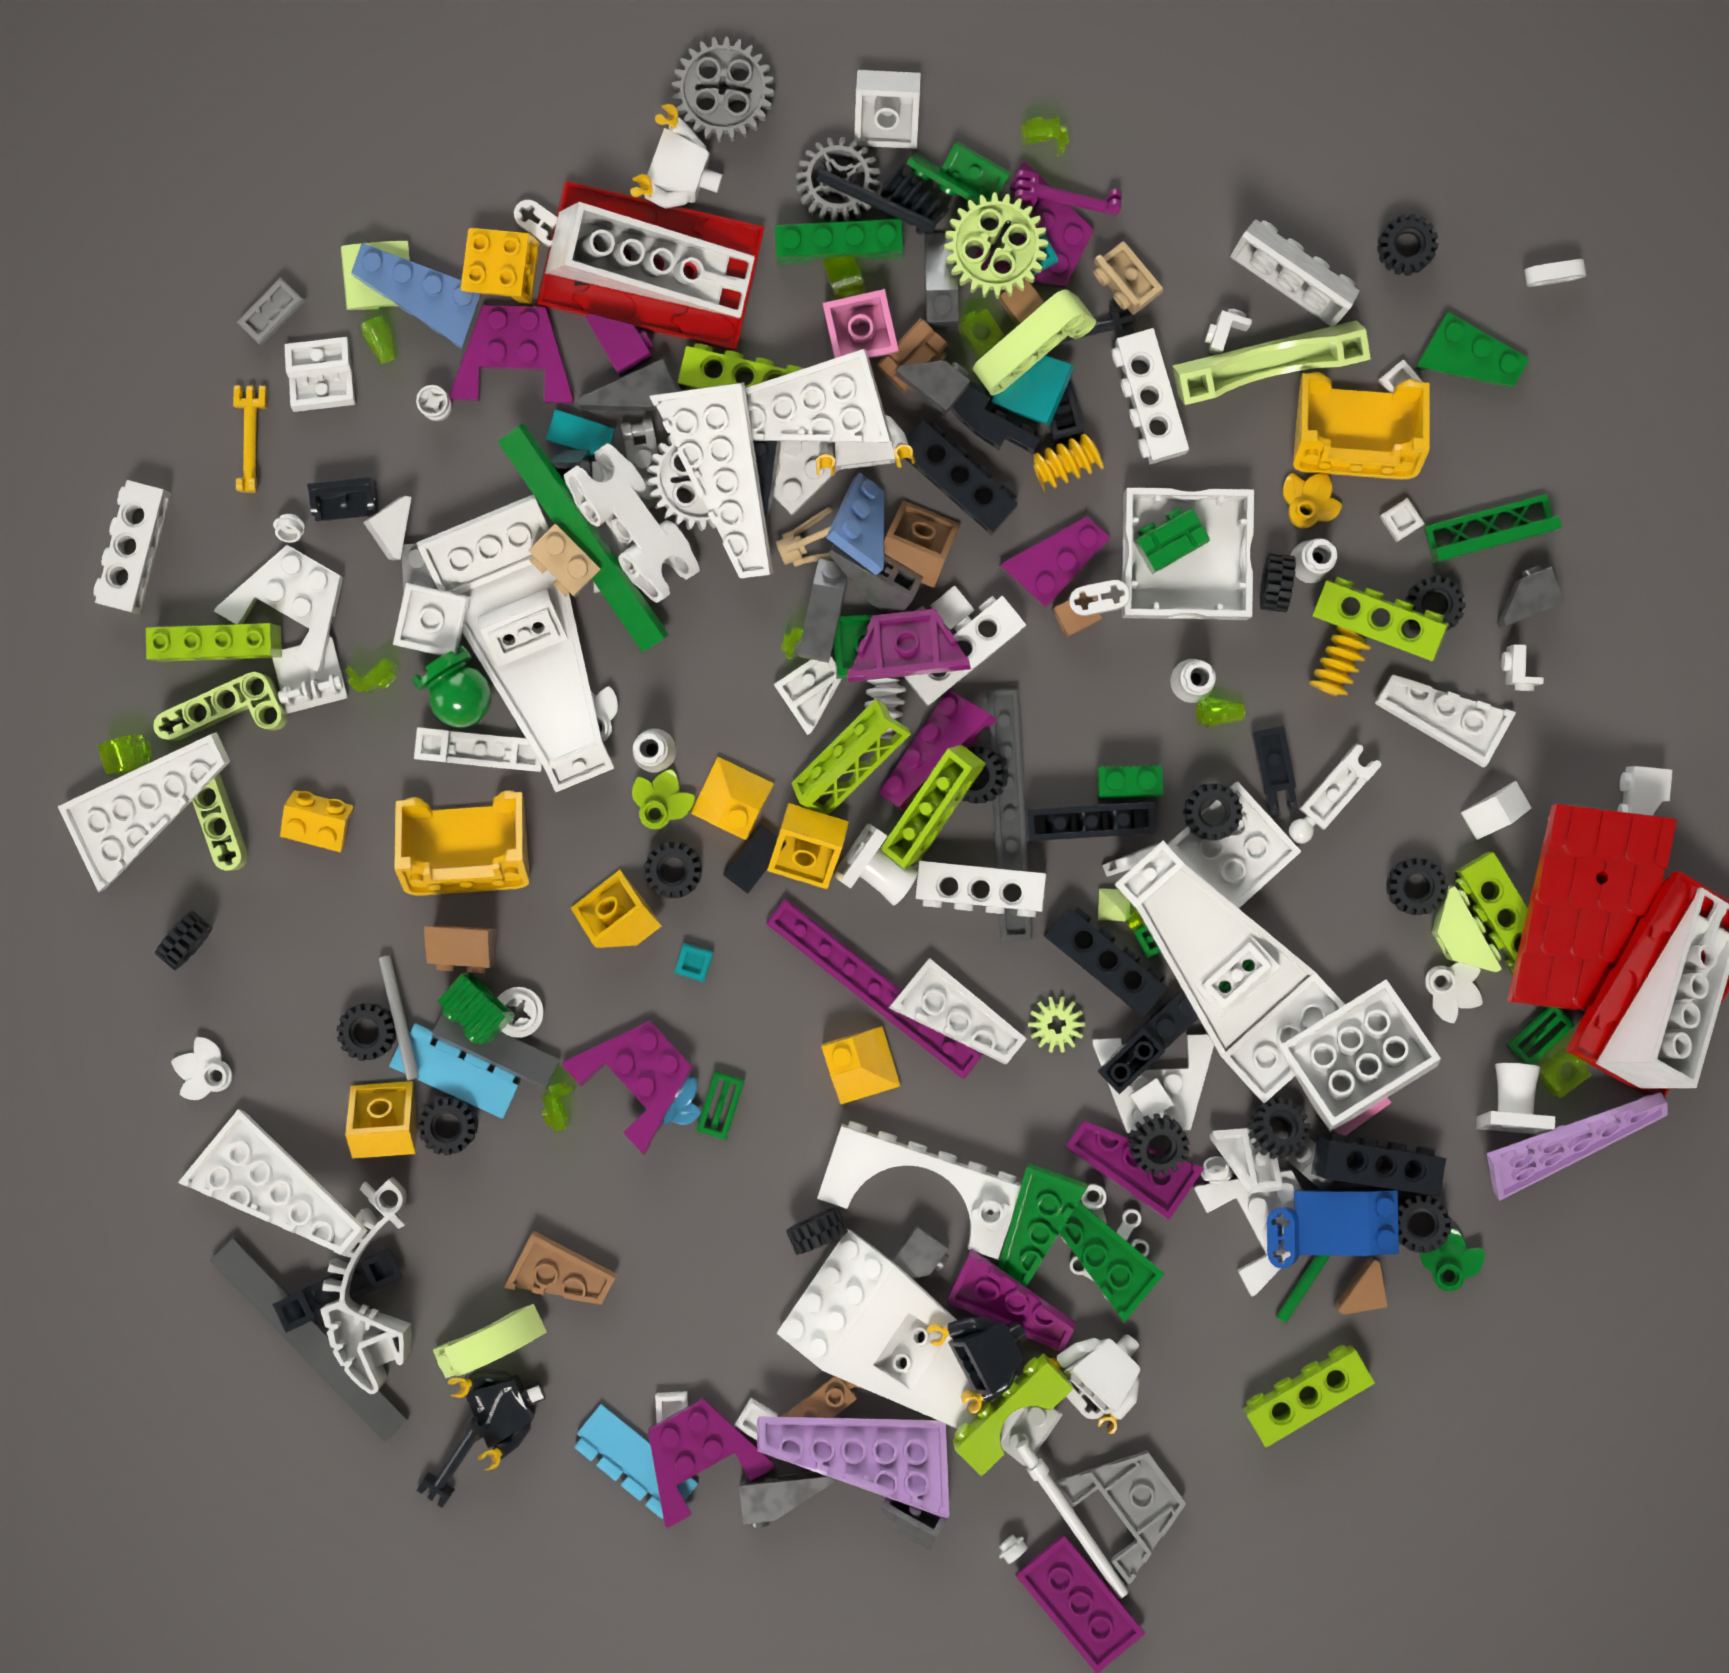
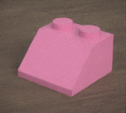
M885 289L823 303L835 358L862 349L867 350L869 359L899 352Z

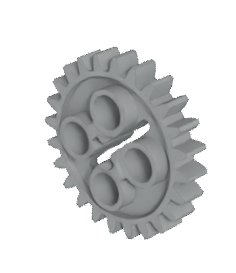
M713 37L712 47L709 48L701 41V51L699 53L691 48L689 49L690 61L685 58L680 59L684 70L675 69L674 71L675 76L681 80L672 82V88L679 91V93L673 95V101L675 103H682L676 108L678 115L687 113L683 121L687 125L695 123L693 127L695 134L704 129L706 140L713 133H716L718 142L722 141L724 134H728L730 140L734 142L735 132L738 131L746 138V128L748 126L755 131L758 130L756 119L766 121V115L762 109H772V103L766 100V98H772L775 95L774 90L766 88L774 84L773 77L765 76L770 72L769 64L759 66L763 61V55L758 54L752 57L753 46L750 45L745 50H742L740 39H738L734 46H730L728 37H725L723 45H718L716 38ZM706 67H713L717 70V74L710 79L703 78L700 75ZM739 69L749 73L748 77L743 81L734 80L732 74ZM700 85L705 89L696 90L695 87ZM722 85H727L728 89L725 91V95H720L719 90H721ZM747 89L751 90L750 94H745L744 92H741ZM704 98L712 99L715 102L714 106L709 110L700 109L698 104ZM734 101H743L746 104V108L739 113L729 109Z

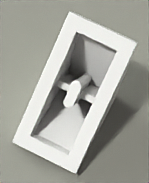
M409 496L399 497L363 522L389 560L401 559L411 497Z
M1514 781L1462 811L1461 815L1475 839L1478 840L1512 824L1532 807L1518 783Z

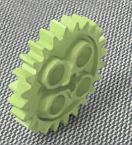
M993 193L991 202H987L985 197L980 195V205L976 206L974 202L969 200L968 212L960 208L958 209L957 214L961 220H950V225L955 231H946L945 237L953 242L945 244L944 251L952 252L953 254L946 258L947 264L956 263V266L951 270V274L954 276L962 273L960 285L962 286L970 281L971 293H974L980 287L982 288V296L984 298L989 290H994L996 299H999L1000 291L1005 289L1007 295L1011 297L1013 286H1016L1020 291H1024V279L1030 283L1034 282L1035 278L1031 271L1041 273L1042 266L1036 261L1046 260L1047 254L1040 251V249L1046 248L1048 241L1039 239L1046 234V228H1036L1040 223L1041 217H1029L1032 212V206L1024 210L1020 209L1022 199L1019 198L1014 204H1010L1009 194H1006L1003 202L998 201L997 194ZM986 218H992L997 221L998 227L993 231H987L982 228L981 222ZM1010 221L1011 225L1002 237L1001 248L995 250L988 268L985 271L981 270V266L990 254L991 244L996 243L1005 222ZM1014 233H1020L1025 236L1026 242L1016 246L1009 241V237ZM977 246L982 249L983 255L977 259H972L965 252L969 247ZM999 261H1006L1010 264L1011 270L1006 274H1000L995 271L993 266Z

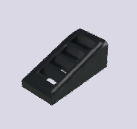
M1070 380L1065 389L1066 392L1060 401H1068L1069 404L1059 406L1054 417L1072 413V417L1055 421L1053 417L1049 429L1054 447L1059 443L1067 445L1068 440L1071 438L1078 442L1080 441V435L1084 434V428Z

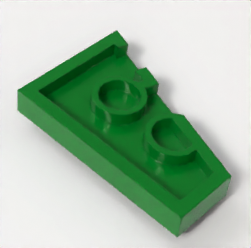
M1447 312L1414 369L1440 372L1443 375L1460 376L1474 379V381L1513 388L1530 359Z

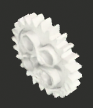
M671 435L668 436L667 440L670 447L661 443L658 449L663 455L653 454L651 456V459L657 463V466H649L647 468L648 472L655 475L654 478L647 481V484L656 486V489L649 496L660 498L655 508L659 509L665 506L667 511L664 514V518L666 519L672 514L675 515L676 526L685 520L687 530H690L694 523L697 522L700 531H703L707 521L713 529L716 528V525L712 523L708 515L709 511L702 497H699L692 481L671 482V478L687 479L690 477L687 471H679L674 466V458L679 457L678 449ZM685 488L691 493L690 503H682L678 500L676 495L677 489Z

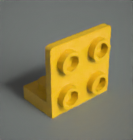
M469 228L461 290L469 293L511 296L519 303L532 304L540 242L529 233Z

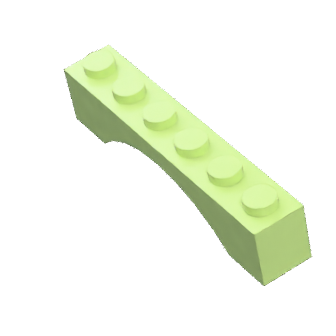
M1355 320L1173 365L1172 367L1178 397L1185 405L1216 398L1234 388L1267 377L1307 369L1342 367L1370 360L1371 358L1366 328Z

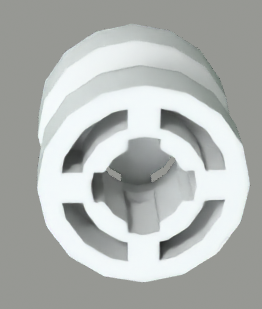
M425 386L417 394V407L430 420L441 421L450 415L453 405L449 395L439 386Z

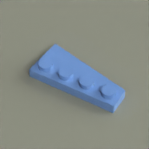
M361 243L351 275L462 349L481 294L462 291V280Z

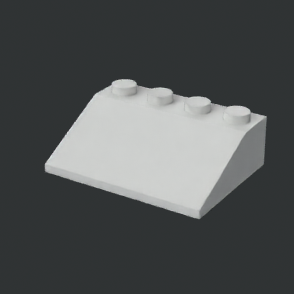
M1255 219L1241 237L1230 257L1329 326H1335L1349 311L1360 292L1355 288V282L1343 274L1338 276L1330 271L1329 264L1317 256L1312 258L1304 253L1303 246L1291 238L1286 240L1278 235V230L1271 223L1264 220L1259 222Z
M1387 979L1279 1046L1308 1099L1330 1132L1338 1129L1438 1066L1441 1060Z

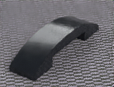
M390 1248L357 1263L350 1284L349 1295L352 1300L403 1277ZM334 1273L273 1303L272 1305L285 1333L321 1316L320 1309L324 1305L340 1299V1292L322 1291L324 1280L329 1278L342 1281L344 1275Z

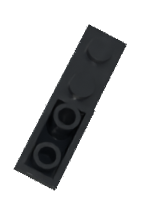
M970 383L950 409L956 418L973 434L997 450H1000L1004 441L1007 440L1033 454L1040 441V438L1036 437L1037 432L1027 425L1020 424L1017 427L1008 422L1009 417L999 410L992 409L991 412L987 411L986 408L990 402V397L986 396L987 390L975 383Z
M1181 989L1165 1005H1162L1098 1069V1073L1119 1095L1199 1019L1184 991Z

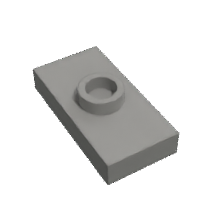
M280 277L237 323L262 346L305 301Z

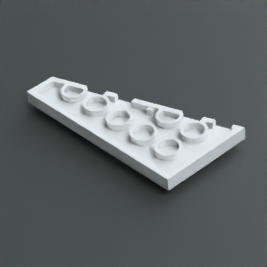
M744 382L649 396L653 405L657 406L664 420L662 423L667 433H670L678 449V455L699 497H702L709 511L708 515L712 523L716 525L724 541L723 546L739 578L771 575L773 567Z
M217 732L58 806L98 892L105 890L230 762Z
M239 1109L178 1182L343 1255H348L368 1231L245 1111Z

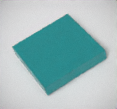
M1045 355L1007 389L994 395L991 403L998 408L1050 426L1074 371V367L1072 364Z

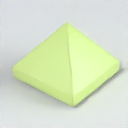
M1099 889L1098 920L1130 921V901L1119 889Z

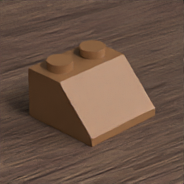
M903 500L885 537L884 555L923 577L921 583L934 588L961 524Z
M447 925L424 926L426 961L428 964H435V970L454 971L455 965L467 966L466 972L486 973V968H492L495 964L497 929Z

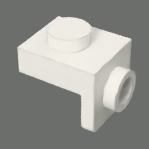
M1228 309V312L1222 310L1216 325L1210 324L1205 342L1210 343L1208 353L1217 355L1223 352L1230 327L1247 331L1250 328L1252 320L1246 318V313L1236 309Z
M1526 645L1508 646L1506 652L1502 653L1501 658L1502 671H1506L1505 684L1515 685L1516 691H1534V686L1543 684L1544 678L1525 677Z

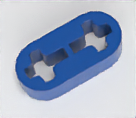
M1286 1206L1274 1209L1267 1217L1268 1259L1272 1265L1283 1269L1296 1263L1300 1253L1298 1215L1292 1208ZM1282 1213L1284 1214V1219L1290 1221V1224L1284 1227V1235H1282V1225L1276 1223V1218L1281 1217ZM1282 1240H1284L1285 1251L1290 1252V1256L1285 1258L1284 1261L1282 1256L1277 1255L1276 1252L1282 1248Z

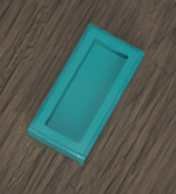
M555 409L545 439L546 441L574 450H590V455L595 456L594 452L607 443L612 444L616 430Z

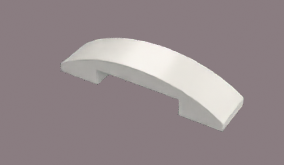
M417 727L414 759L541 772L542 763L525 738Z

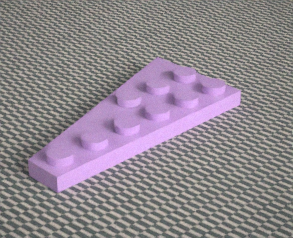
M1661 1092L1647 1095L1637 1101L1566 1126H1559L1552 1131L1487 1153L1493 1192L1498 1200L1501 1201L1668 1115L1666 1099Z
M758 1417V1452L946 1519L950 1516L946 1423L939 1420Z

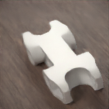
M607 443L594 452L596 462L603 472L602 482L593 480L579 466H575L565 473L564 479L576 506L588 522L595 526H600L606 522L626 549L619 555V563L631 582L657 603L670 594L669 586L662 576L661 567L663 563L670 565L685 580L700 571L687 539L679 528L668 520L658 524L639 498L646 490V486L636 468L616 448Z

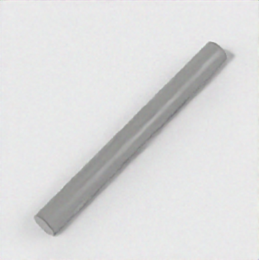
M391 955L383 956L378 959L407 1081L420 1077Z

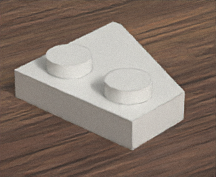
M830 657L829 663L809 660L775 683L774 686L806 734L809 735L814 730L842 679H836L835 662Z
M1160 843L1103 864L1106 876L1132 869Z
M1253 1129L1213 1131L1210 1134L1211 1141L1249 1193L1279 1191L1283 1187L1278 1159H1270V1152L1263 1156L1260 1153L1262 1150L1261 1146H1258L1256 1149L1252 1144L1256 1139H1249L1248 1133Z

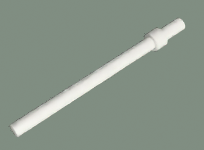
M1026 1441L1020 1442L1015 1448L1027 1464V1471L1032 1479L1040 1483L1117 1597L1122 1598L1126 1596L1129 1592L1048 1474L1049 1468L1043 1459L1037 1458Z

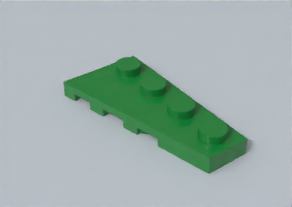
M1029 1163L1026 1167L998 1268L1027 1287L1089 1184Z
M1080 1201L1060 1232L1062 1238L1124 1323L1165 1275L1162 1270Z

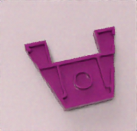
M1024 161L1022 162L1019 170L1037 173L1028 163ZM1039 175V184L1051 187ZM1016 176L1010 186V190L1016 192ZM1038 197L1036 202L1038 205L1031 218L1041 217L1040 223L1036 228H1046L1045 236L1058 258V263L1034 275V282L1030 284L1065 289L1094 230L1070 205ZM1022 235L1018 245L1026 242L1024 235ZM981 248L978 249L974 259L983 255ZM990 250V254L981 266V270L985 271L988 268L994 254L993 251ZM999 261L993 266L995 271L1000 274H1006L1011 270L1010 264L1006 261Z
M483 305L451 389L450 399L452 401H480L481 369L545 371L544 402L546 404H574V398L546 307Z
M651 1021L572 1057L561 1064L580 1086L586 1084L600 1069L607 1065L644 1105L647 1110L623 1132L643 1155L649 1150L652 1139L657 1130H660L672 1103H675L693 1070V1066Z
M704 1398L648 1428L664 1525L667 1529L692 1515L677 1485L731 1454H736L750 1481L775 1468L774 1463L768 1456L758 1452L757 1447Z

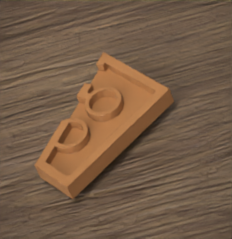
M533 1231L504 1288L531 1290L532 1293L544 1295V1293L563 1296L564 1299L602 1305L618 1274Z

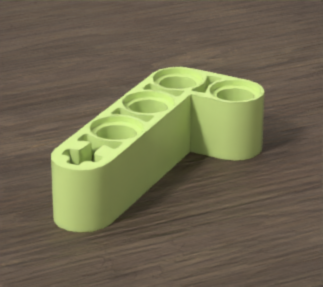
M1061 290L1049 298L981 357L973 366V371L989 393L997 395L1007 389L1067 336L1078 339L1089 333L1096 325V320L1078 296L1068 290Z
M251 672L160 713L154 720L153 727L155 733L160 738L178 741L248 709L256 724L261 728L269 730H279L284 727L288 720V714L286 713L284 703H280L278 690L271 677L266 674ZM260 678L264 682V690L261 694L255 696L251 690V685L253 681ZM233 692L235 703L231 708L227 709L223 705V697L226 693ZM199 705H204L207 711L206 717L198 722L194 717V711ZM270 707H274L277 711V719L272 724H268L264 719L265 711ZM169 720L176 722L185 720L187 724L180 723L173 727L174 732L167 731L166 729L170 726Z
M219 773L192 802L215 865L225 871L239 870L247 863L248 852ZM209 788L214 790L216 794L215 802L210 806L203 799L204 792ZM219 818H222L226 823V831L222 835H218L214 831V823ZM232 839V842H225L226 845H219V841ZM229 851H235L236 857L232 858V861L225 860V856L229 854Z

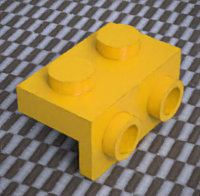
M294 790L284 804L280 837L341 852L345 846L348 820L353 813L354 806L346 804L339 799H327L316 796L308 791Z

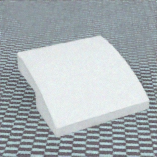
M347 337L285 344L286 373L289 377L290 405L293 412L356 405L352 361Z

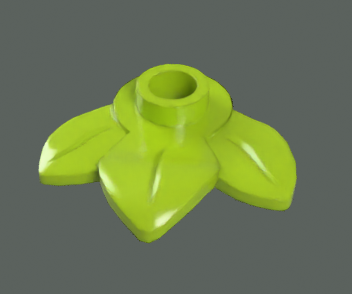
M672 769L660 773L652 783L642 777H637L634 782L632 797L640 807L639 817L647 828L661 829L668 824L669 820L685 817L693 807L695 796L690 793H679V781ZM653 808H658L661 811V817L657 820L651 819L649 815L650 810Z

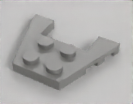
M1147 1450L1054 1482L1072 1508L1099 1489L1135 1537V1541L1111 1558V1562L1128 1585L1133 1582L1138 1570L1144 1562L1146 1563L1162 1536L1164 1537L1186 1505L1183 1497Z

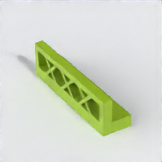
M875 699L791 783L799 803L810 810L829 815L911 735L909 728L891 718L885 703ZM889 728L897 732L891 739L880 741V737ZM875 751V755L870 760L859 762V757L863 753ZM853 772V776L848 781L837 783V779L842 774ZM832 793V797L824 805L816 802L821 795Z

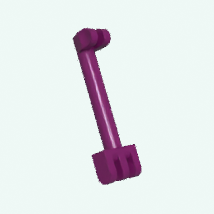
M1025 170L1016 172L1015 201L1020 198L1022 199V204L1034 206L1039 197L1112 216L1119 214L1122 208V192L1119 189H1112L1107 195L1106 200H1101L1039 184V174Z

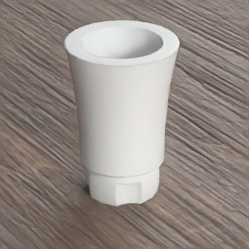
M1325 539L1302 541L1295 546L1290 555L1296 558L1295 576L1306 583H1317L1324 580L1331 573L1337 561L1336 547ZM1312 553L1320 555V563L1315 562Z
M1187 659L1180 662L1172 671L1170 678L1171 688L1174 694L1185 702H1200L1211 693L1216 675L1212 666L1207 662L1198 659ZM1196 673L1200 676L1201 682L1198 685L1192 683L1190 679L1191 674Z
M648 729L635 739L632 750L633 757L637 765L643 770L654 773L661 772L673 763L676 757V745L673 738L667 732L660 729ZM650 744H656L658 747V752L654 756H650L647 753V747Z

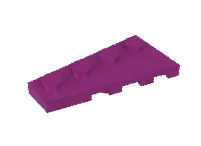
M948 689L878 794L903 811H906L946 750L958 745L969 748L978 739L976 735L985 726L990 727L997 719Z
M1081 1121L1064 1146L1166 1220L1171 1219L1204 1169L1189 1162H1185L1184 1165L1178 1162L1176 1165L1179 1170L1174 1172L1172 1167L1169 1168L1170 1175L1164 1176L1161 1171H1159V1176H1153L1151 1171L1147 1174L1137 1165L1129 1151L1128 1138L1086 1121ZM1148 1146V1152L1153 1155L1163 1153Z

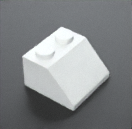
M857 71L854 140L858 142L857 146L917 149L921 73Z

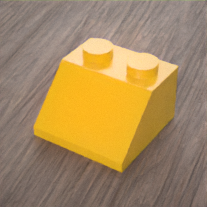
M788 803L767 871L827 889L843 847L849 821Z
M413 1081L350 1086L345 1135L352 1159L416 1154L417 1116Z

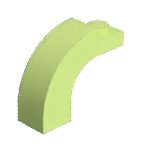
M531 1304L509 1313L476 1332L442 1344L433 1349V1352L445 1378L454 1375L458 1377L525 1346L547 1333L535 1305Z

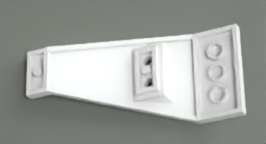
M533 494L417 542V547L438 590L470 597L462 633L542 763L555 792H558L612 770L614 766L600 735L570 596L568 594L565 597L552 584L556 578L548 570L542 574L529 561L533 555L528 550L550 529ZM536 622L543 623V626L539 629L532 627ZM507 634H512L514 636V638L510 641H506L503 639V637Z
M1162 841L1115 883V886L1138 910L1221 1058L1264 1104L1295 1076L1279 1046L1345 1004L1314 970L1185 865L1171 848ZM1245 960L1253 961L1255 964L1254 970L1250 972L1245 971L1242 967ZM1222 981L1230 983L1231 990L1229 992L1223 993L1219 990V984Z
M847 1229L848 1233L838 1242L777 1334L824 1372L957 1429L964 1423L970 1424L978 1415L977 1413H970L967 1407L973 1404L975 1400L972 1399L963 1404L961 1395L964 1391L973 1389L948 1344V1341L952 1338L950 1336L946 1337L942 1345L934 1346L930 1341L938 1339L941 1336V1332L933 1331L927 1333L926 1331L931 1324H940L945 1328L948 1323L957 1321V1319L898 1265L854 1231ZM924 1332L925 1340L919 1343L918 1335ZM906 1358L907 1366L902 1369L900 1361ZM1028 1406L1016 1410L1005 1420L1001 1429L1000 1442L1003 1450L1023 1466H1027L1015 1447L1020 1442L1026 1441L1036 1455L1063 1414L1055 1407L1051 1411L1037 1406Z

